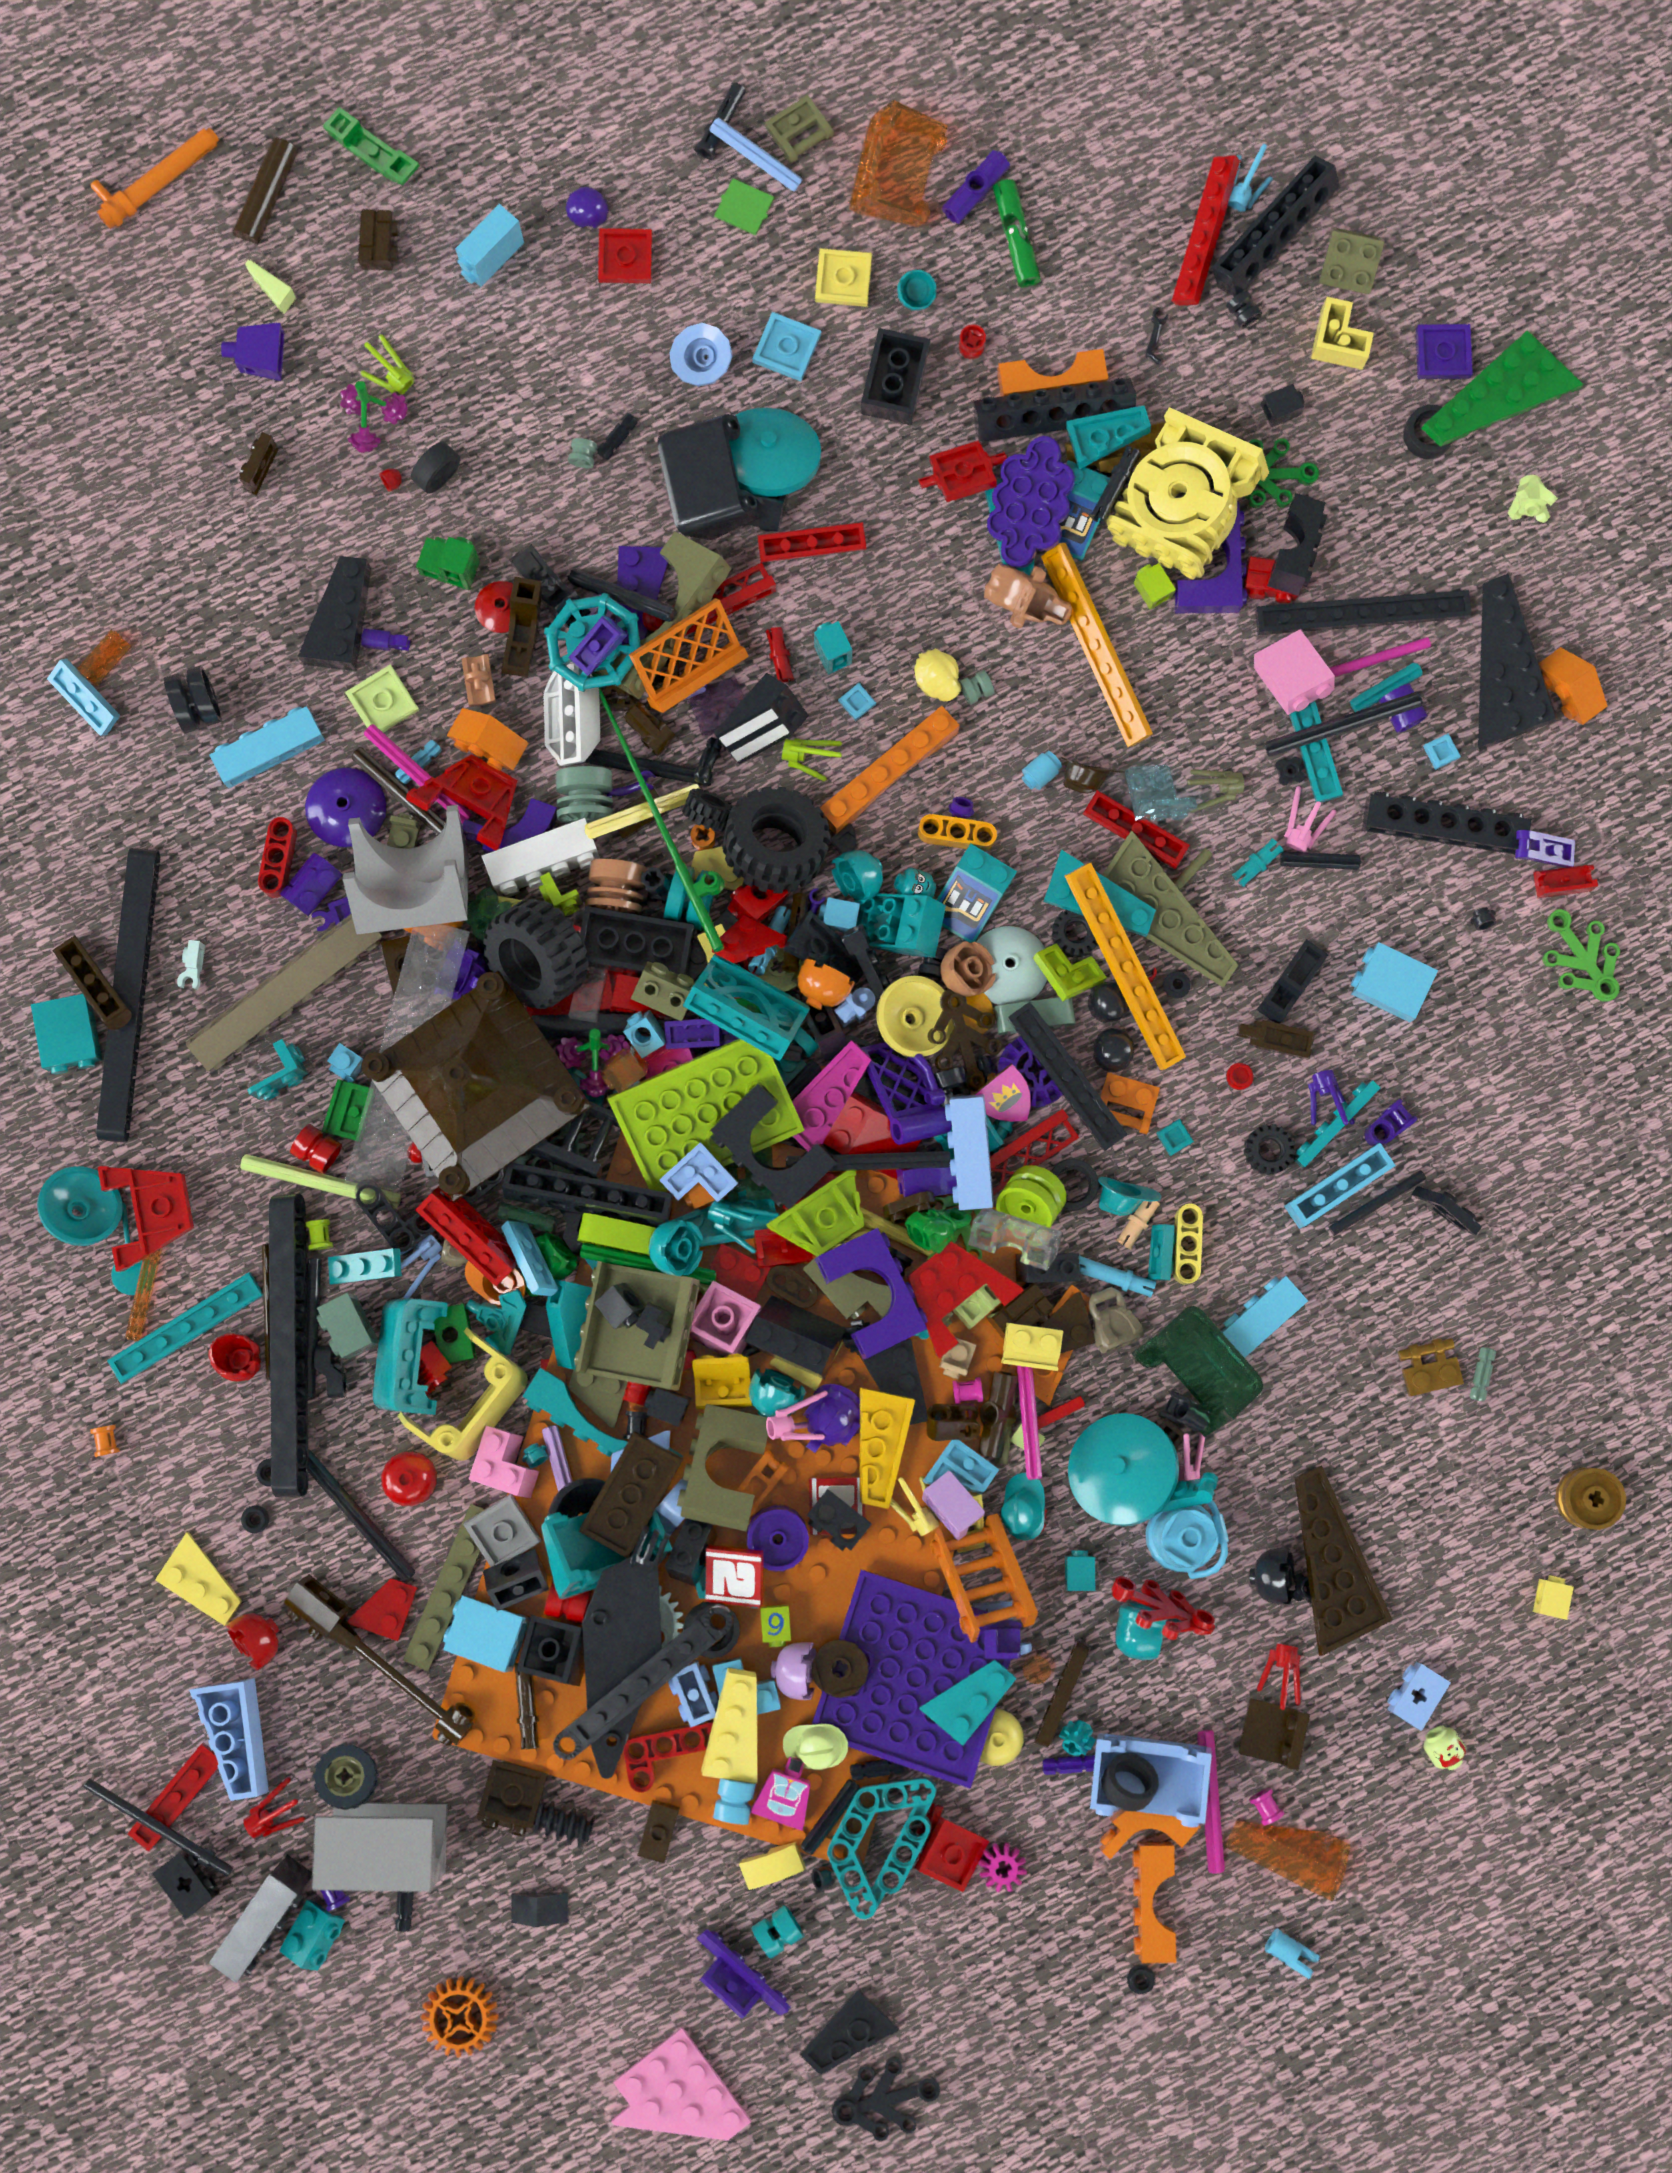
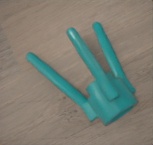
M715 1200L708 1213V1220L714 1222L713 1228L722 1231L751 1253H756L754 1247L725 1225H731L734 1218L749 1222L754 1221L752 1216L740 1212L775 1218L780 1216V1214L769 1210L737 1205L728 1201L717 1202Z

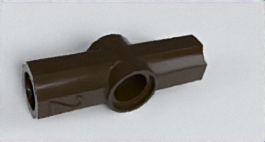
M994 1371L989 1401L985 1402L980 1409V1419L984 1426L978 1451L979 1454L1002 1458L1008 1427L1014 1424L1017 1416L1016 1408L1013 1405L1018 1379L1016 1374Z

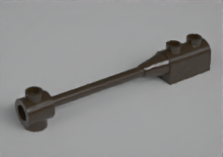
M310 1574L295 1584L284 1601V1604L289 1608L286 1614L291 1620L299 1622L303 1619L310 1625L308 1633L313 1638L322 1639L324 1636L326 1639L329 1638L352 1651L355 1650L439 1719L435 1728L439 1731L437 1738L442 1744L450 1746L454 1743L458 1745L475 1724L472 1721L475 1713L468 1705L457 1703L446 1711L362 1642L359 1635L345 1620L352 1608Z

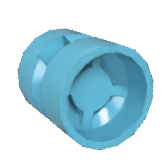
M720 1778L718 1794L721 1796V1799L716 1801L713 1818L733 1824H749L752 1807L748 1804V1801L754 1797L756 1784Z

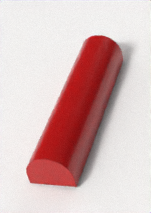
M863 522L757 535L761 563L867 549Z
M1098 790L1082 814L1126 840L1132 830L1153 857L1173 869L1177 868L1190 846L1188 843Z

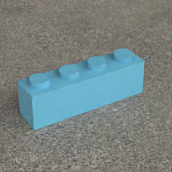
M307 706L304 708L296 707L287 713L288 716L280 720L272 719L263 725L264 728L256 732H246L239 737L238 741L232 744L225 743L215 748V752L210 754V757L223 783L230 789L326 741Z
M1378 1143L1284 1205V1207L1300 1229L1396 1165L1381 1143Z
M1275 1276L1264 1286L1267 1290L1260 1297L1256 1294L1244 1304L1246 1310L1239 1316L1236 1313L1232 1314L1223 1322L1226 1327L1219 1334L1213 1331L1202 1341L1205 1346L1201 1351L1222 1375L1231 1371L1308 1302L1287 1276L1280 1279Z

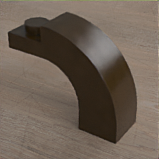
M520 577L514 578L510 597L508 637L501 667V673L526 678L529 676L540 619L542 581Z

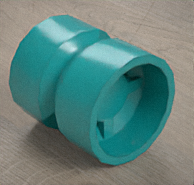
M786 1905L774 1911L772 1919L764 1918L751 1927L758 1943L770 1959L783 1952L785 1944L792 1946L804 1938L800 1925ZM774 1927L781 1936L777 1940L771 1932V1929Z

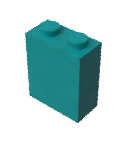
M83 994L31 1004L42 1069L51 1071V1074H62L68 1072V1067L78 1066L79 1069L94 1067L95 1062L103 1061L94 1009Z

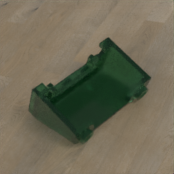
M1196 1306L1185 1308L1131 1353L1143 1367L1153 1369L1164 1362L1197 1399L1199 1405L1209 1410V1422L1203 1430L1199 1431L1204 1437L1234 1420L1263 1390V1380L1257 1371L1205 1312Z

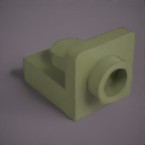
M399 813V817L391 815L390 822L392 826L387 846L402 849L416 848L421 826L415 820V817Z

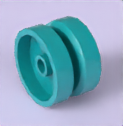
M687 866L689 873L694 881V867ZM702 870L695 883L700 881L705 873L708 875L707 872L709 871ZM675 871L667 897L664 920L681 922L686 909H688L686 923L693 924L694 929L701 931L703 927L677 871ZM708 894L701 899L709 914L714 895Z

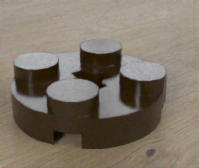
M842 1639L828 1642L819 1649L813 1660V1679L817 1687L830 1696L836 1698L851 1696L858 1692L867 1681L869 1673L868 1659L864 1651L854 1642ZM841 1660L842 1664H847L848 1666L844 1677H840L839 1673L833 1672V1667L837 1666L836 1661Z

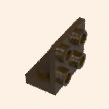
M1252 1698L1249 1699L1238 1753L1281 1764L1288 1769L1298 1771L1310 1714L1290 1707H1285L1284 1710H1281L1280 1705Z

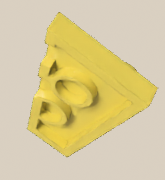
M186 1532L155 1580L225 1626L242 1603V1600L214 1567L205 1552L194 1541L195 1539L191 1534Z

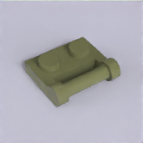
M809 95L801 98L765 122L766 130L782 150L790 164L798 160L797 156L823 139L828 140L834 136L832 127ZM815 124L819 127V130L793 147L789 144V141Z

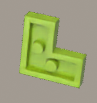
M1057 943L1037 952L1033 957L1062 1002L1103 983L1107 978L1092 956L1072 965Z

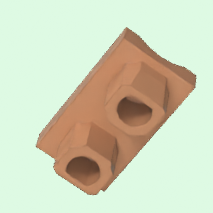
M484 654L477 657L461 658L469 707L496 703L489 655Z

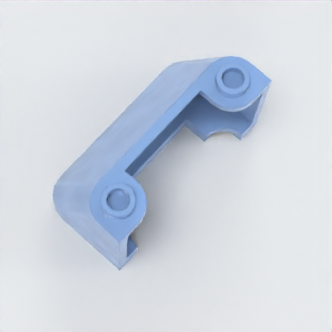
M1098 1734L1090 1809H1096V1814L1113 1816V1811H1119L1120 1808L1114 1806L1106 1798L1102 1790L1101 1779L1113 1758L1120 1754L1130 1753L1146 1759L1154 1767L1159 1780L1155 1796L1144 1809L1138 1812L1176 1816L1177 1819L1182 1820L1181 1825L1187 1827H1199V1823L1205 1824L1212 1755L1210 1747L1124 1735ZM1126 1771L1115 1773L1118 1783L1125 1790L1137 1794L1145 1792L1141 1780L1134 1774Z

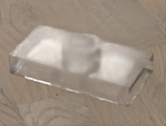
M588 966V972L583 985L574 991L569 1017L570 1019L597 1023L608 971L607 969Z

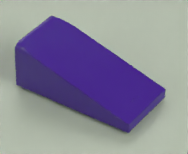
M602 616L568 658L589 676L621 644L628 634L610 617Z

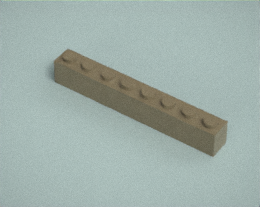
M352 914L348 915L186 1040V1046L207 1071L212 1068L217 1070L228 1061V1055L234 1051L239 1053L250 1044L248 1041L256 1034L261 1036L267 1032L272 1026L270 1024L278 1017L283 1019L293 1011L292 1006L300 1000L305 1002L315 994L314 989L321 983L325 986L334 980L337 976L335 973L343 966L345 969L351 967L357 962V956L364 950L367 952L373 950L380 943L378 939L382 935L380 932L356 934Z

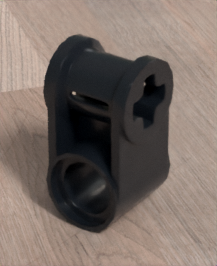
M1170 1391L1171 1397L1164 1411H1160L1158 1415L1167 1418L1176 1425H1182L1198 1432L1203 1430L1210 1419L1209 1410L1178 1392Z

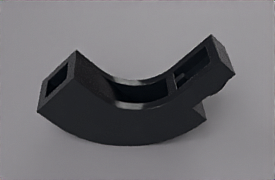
M527 544L509 559L522 578L538 581L547 577L555 578V589L549 591L548 587L543 588L541 597L542 604L555 618L566 605V600L581 599L576 591L568 588L557 577L532 544ZM589 609L579 610L582 617L591 613ZM573 615L564 624L567 628L576 621Z

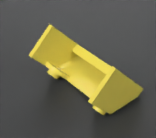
M466 1328L464 1333L471 1341L491 1355V1358L484 1367L485 1378L491 1384L457 1428L450 1424H442L436 1427L432 1433H429L402 1412L398 1415L404 1427L437 1451L459 1461L469 1459L480 1446L485 1427H495L525 1389L528 1381L527 1375L521 1367L469 1328Z

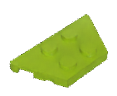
M856 1171L844 1172L770 1221L766 1226L768 1229L817 1257L826 1253L865 1226L863 1213L859 1207L861 1202L859 1191L857 1192L855 1183Z

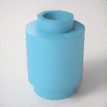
M1047 751L1045 754L1041 753L1022 769L1024 774L1022 780L1030 789L1036 788L1041 790L1059 774L1062 764L1051 751Z

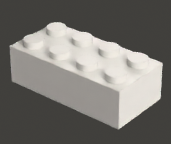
M585 818L483 855L482 858L488 875L498 896L504 895V897L508 898L520 893L519 889L523 887H539L543 885L540 876L548 872L551 877L555 876L556 879H560L570 875V870L578 867L582 870L590 868L591 861L600 859L593 839H589L585 834L584 830L587 824Z

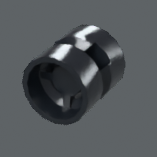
M964 1067L934 1074L938 1088L943 1089L946 1096L945 1101L940 1104V1107L945 1108V1104H950L951 1097L971 1095L970 1089L964 1086L967 1082Z

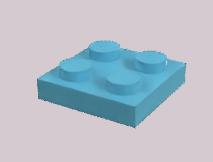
M772 312L752 362L802 382L821 337V331Z

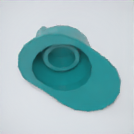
M1108 1177L1098 1178V1182L1103 1186L1099 1208L1114 1215H1130L1138 1209L1143 1201H1159L1162 1197L1159 1192L1145 1186L1120 1182Z
M1026 1473L1016 1474L1009 1480L1006 1485L1004 1503L1001 1509L1003 1524L1009 1533L1017 1539L1024 1541L1034 1539L1040 1535L1045 1521L1044 1487L1039 1479L1029 1480Z

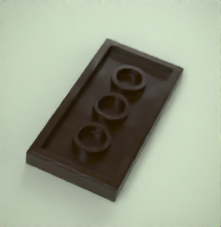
M634 1431L582 1523L579 1532L628 1558L639 1539L643 1526L649 1522L683 1458Z

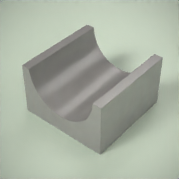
M367 1802L359 1805L356 1809L342 1810L333 1807V1816H316L312 1890L430 1892L446 1873L448 1803Z

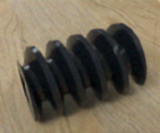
M543 1798L534 1822V1833L538 1835L545 1828V1837L550 1838L556 1832L557 1842H560L566 1835L567 1845H571L577 1839V1846L581 1849L590 1839L597 1815H594L590 1821H587V1812L584 1811L577 1818L576 1808L573 1807L569 1814H566L565 1805L562 1804L558 1811H556L555 1801H551L547 1807H544Z

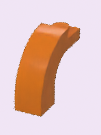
M1120 1809L1110 1818L1117 1828L1114 1831L1109 1829L1100 1840L1102 1845L1099 1848L1111 1860L1133 1834L1144 1829L1160 1830L1183 1848L1201 1826L1181 1825L1182 1820L1177 1819L1176 1816Z

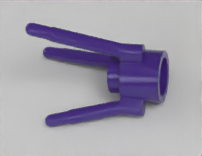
M1325 1070L1312 1075L1313 1083L1308 1084L1311 1102V1124L1315 1126L1317 1123V1092H1319L1321 1097L1332 1095L1343 1124L1348 1125L1350 1123L1353 1125L1355 1123L1353 1117L1349 1122L1342 1106V1102L1345 1099L1339 1089L1333 1070Z

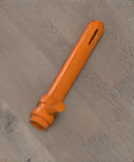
M210 127L206 130L204 128L201 129L123 191L119 190L114 195H111L98 180L93 181L91 188L104 201L100 205L101 208L97 211L98 216L109 229H112L114 226L118 228L124 223V218L127 216L129 218L137 213V208L217 146L216 143L219 141V138Z

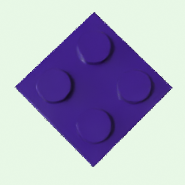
M1470 324L1417 325L1415 330L1418 379H1470L1473 375Z

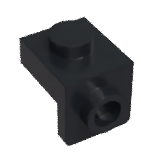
M650 1302L645 1306L636 1326L649 1333L643 1345L654 1350L658 1341L664 1344L671 1328L667 1325L673 1315Z

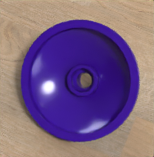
M338 768L323 774L310 788L305 803L306 818L312 831L324 842L337 847H353L348 826L349 819L360 817L365 830L374 837L383 825L387 808L384 792L378 782L366 772L355 768ZM340 800H347L345 807L341 808L338 806Z

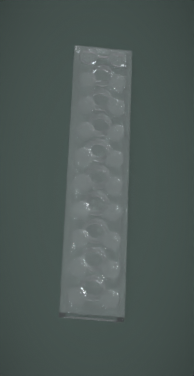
M444 924L412 928L379 1053L394 1045L451 1004L470 931ZM373 1081L370 1084L344 1183L356 1186L360 1181L369 1179L377 1183L385 1194L398 1197L413 1141Z

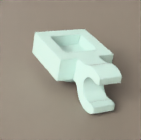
M189 940L188 947H185L183 950L182 960L187 969L177 979V984L180 988H184L185 981L188 978L193 979V989L198 990L200 987L199 975L202 972L205 945L200 941Z

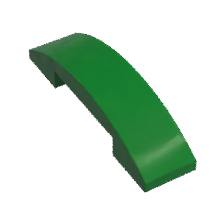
M340 107L323 125L324 130L344 148L373 170L395 183L404 185L420 166L418 162L401 150L395 151L361 126L359 120Z

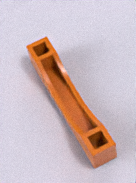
M940 706L820 807L824 813L823 818L827 819L829 828L834 834H837L849 823L855 821L894 782L922 760L937 752L958 734L960 725L943 706Z

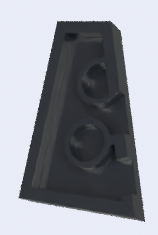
M811 910L804 914L783 948L786 952L803 961L805 959L815 960V967H823V964L830 966L850 978L849 981H854L855 984L859 982L864 974L855 954L850 956L843 940Z

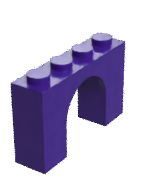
M1237 502V516L1234 526L1227 538L1221 543L1227 560L1225 571L1209 580H1178L1175 585V614L1239 613L1242 606L1246 605L1247 590L1242 588V579L1246 577V563H1241V553L1245 552V537L1240 535V527L1244 526V511H1240L1239 502Z
M878 1228L815 1258L826 1284L853 1271L870 1270L879 1274L890 1288L891 1304L886 1315L878 1322L851 1334L863 1360L926 1330L925 1323L928 1322L922 1308L917 1309L912 1299L915 1297V1293L909 1282L904 1283L900 1274L903 1272L899 1260L897 1257L892 1258L888 1250L891 1247L888 1237L884 1232L880 1233Z

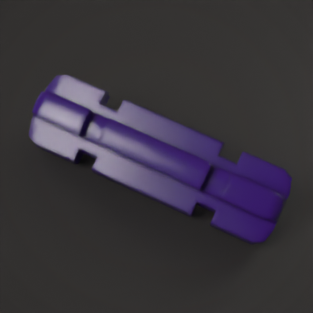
M1087 1755L1084 1758L1074 1756L1061 1757L1058 1760H1054V1758L1044 1759L1042 1761L1043 1773L1045 1775H1054L1056 1772L1060 1774L1080 1773L1082 1770L1093 1772L1095 1755Z

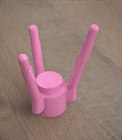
M1297 786L1288 829L1284 837L1288 839L1286 842L1288 847L1299 852H1306L1307 848H1312L1315 840L1330 823L1337 811L1332 810L1312 836H1310L1312 833L1310 827L1321 806V802L1318 801L1305 825H1297L1296 829H1294L1301 787Z
M823 1391L788 1408L776 1410V1416L768 1417L766 1420V1429L771 1439L781 1438L782 1441L791 1439L823 1440L825 1438L823 1434L793 1433L795 1429L806 1428L808 1422L794 1423L791 1416L787 1417V1415L827 1396L828 1392Z
M1206 1427L1199 1434L1194 1469L1193 1465H1190L1189 1434H1184V1465H1179L1178 1481L1200 1478Z

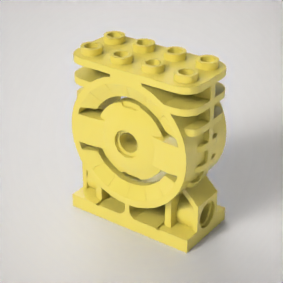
M1169 407L1164 415L1166 423L1155 440L1157 449L1149 453L1137 465L1131 475L1128 489H1125L1122 493L1124 497L1123 502H1116L1114 506L1116 513L1115 515H1109L1106 523L1108 530L1114 536L1112 538L1113 541L1122 547L1129 545L1135 548V551L1146 558L1152 556L1158 559L1161 565L1170 569L1173 566L1181 570V573L1190 579H1195V577L1201 578L1205 573L1204 564H1210L1213 559L1212 551L1219 549L1221 543L1227 538L1234 526L1237 516V498L1251 494L1259 480L1264 481L1269 470L1263 449ZM1203 472L1211 475L1215 491L1223 493V497L1211 492L1208 479ZM1179 493H1186L1181 498H1175V496ZM1148 494L1153 511L1164 522L1158 520L1149 512L1145 501Z

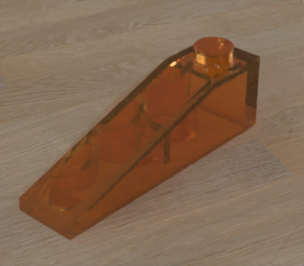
M1236 1821L1224 1847L1333 1902L1345 1876L1351 1845L1322 1831L1272 1825L1263 1826L1260 1823Z

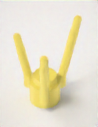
M921 1476L919 1480L922 1491H924L928 1486L923 1482L924 1477ZM900 1477L899 1482L916 1510L912 1514L914 1520L893 1498H891L890 1505L909 1524L913 1532L918 1530L919 1534L923 1536L940 1525L936 1519L937 1516L929 1506L928 1509L927 1507L921 1508L904 1478Z

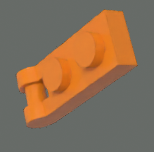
M769 1449L736 1489L738 1492L755 1495L750 1517L790 1467L784 1461L780 1463L773 1457L775 1454ZM765 1466L775 1472L770 1479L761 1472Z

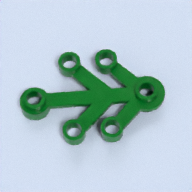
M1284 438L1277 439L1272 450L1266 455L1265 460L1269 474L1264 481L1259 480L1257 483L1275 499L1277 506L1281 508H1286L1290 505L1293 499L1292 493L1286 489L1281 490L1271 480L1298 479L1302 485L1310 486L1319 477L1318 467L1310 462L1302 464L1300 468L1269 469L1280 457L1285 456L1289 451L1290 444ZM1252 439L1249 441L1250 444L1263 449V443L1260 440ZM1277 445H1284L1286 450H1278ZM1311 469L1313 471V475H1306L1304 470ZM1253 490L1251 494L1244 496L1249 501L1250 506L1255 509L1261 508L1266 501L1265 493L1260 490ZM1259 496L1262 502L1256 503L1253 497ZM1279 496H1287L1288 502H1282Z

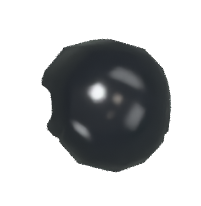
M1108 981L1097 985L1088 996L1089 1011L1100 1022L1118 1021L1124 1018L1130 1011L1116 981Z
M1116 1028L1103 1030L1094 1041V1060L1105 1071L1116 1073L1125 1070L1133 1060L1134 1042L1124 1030Z

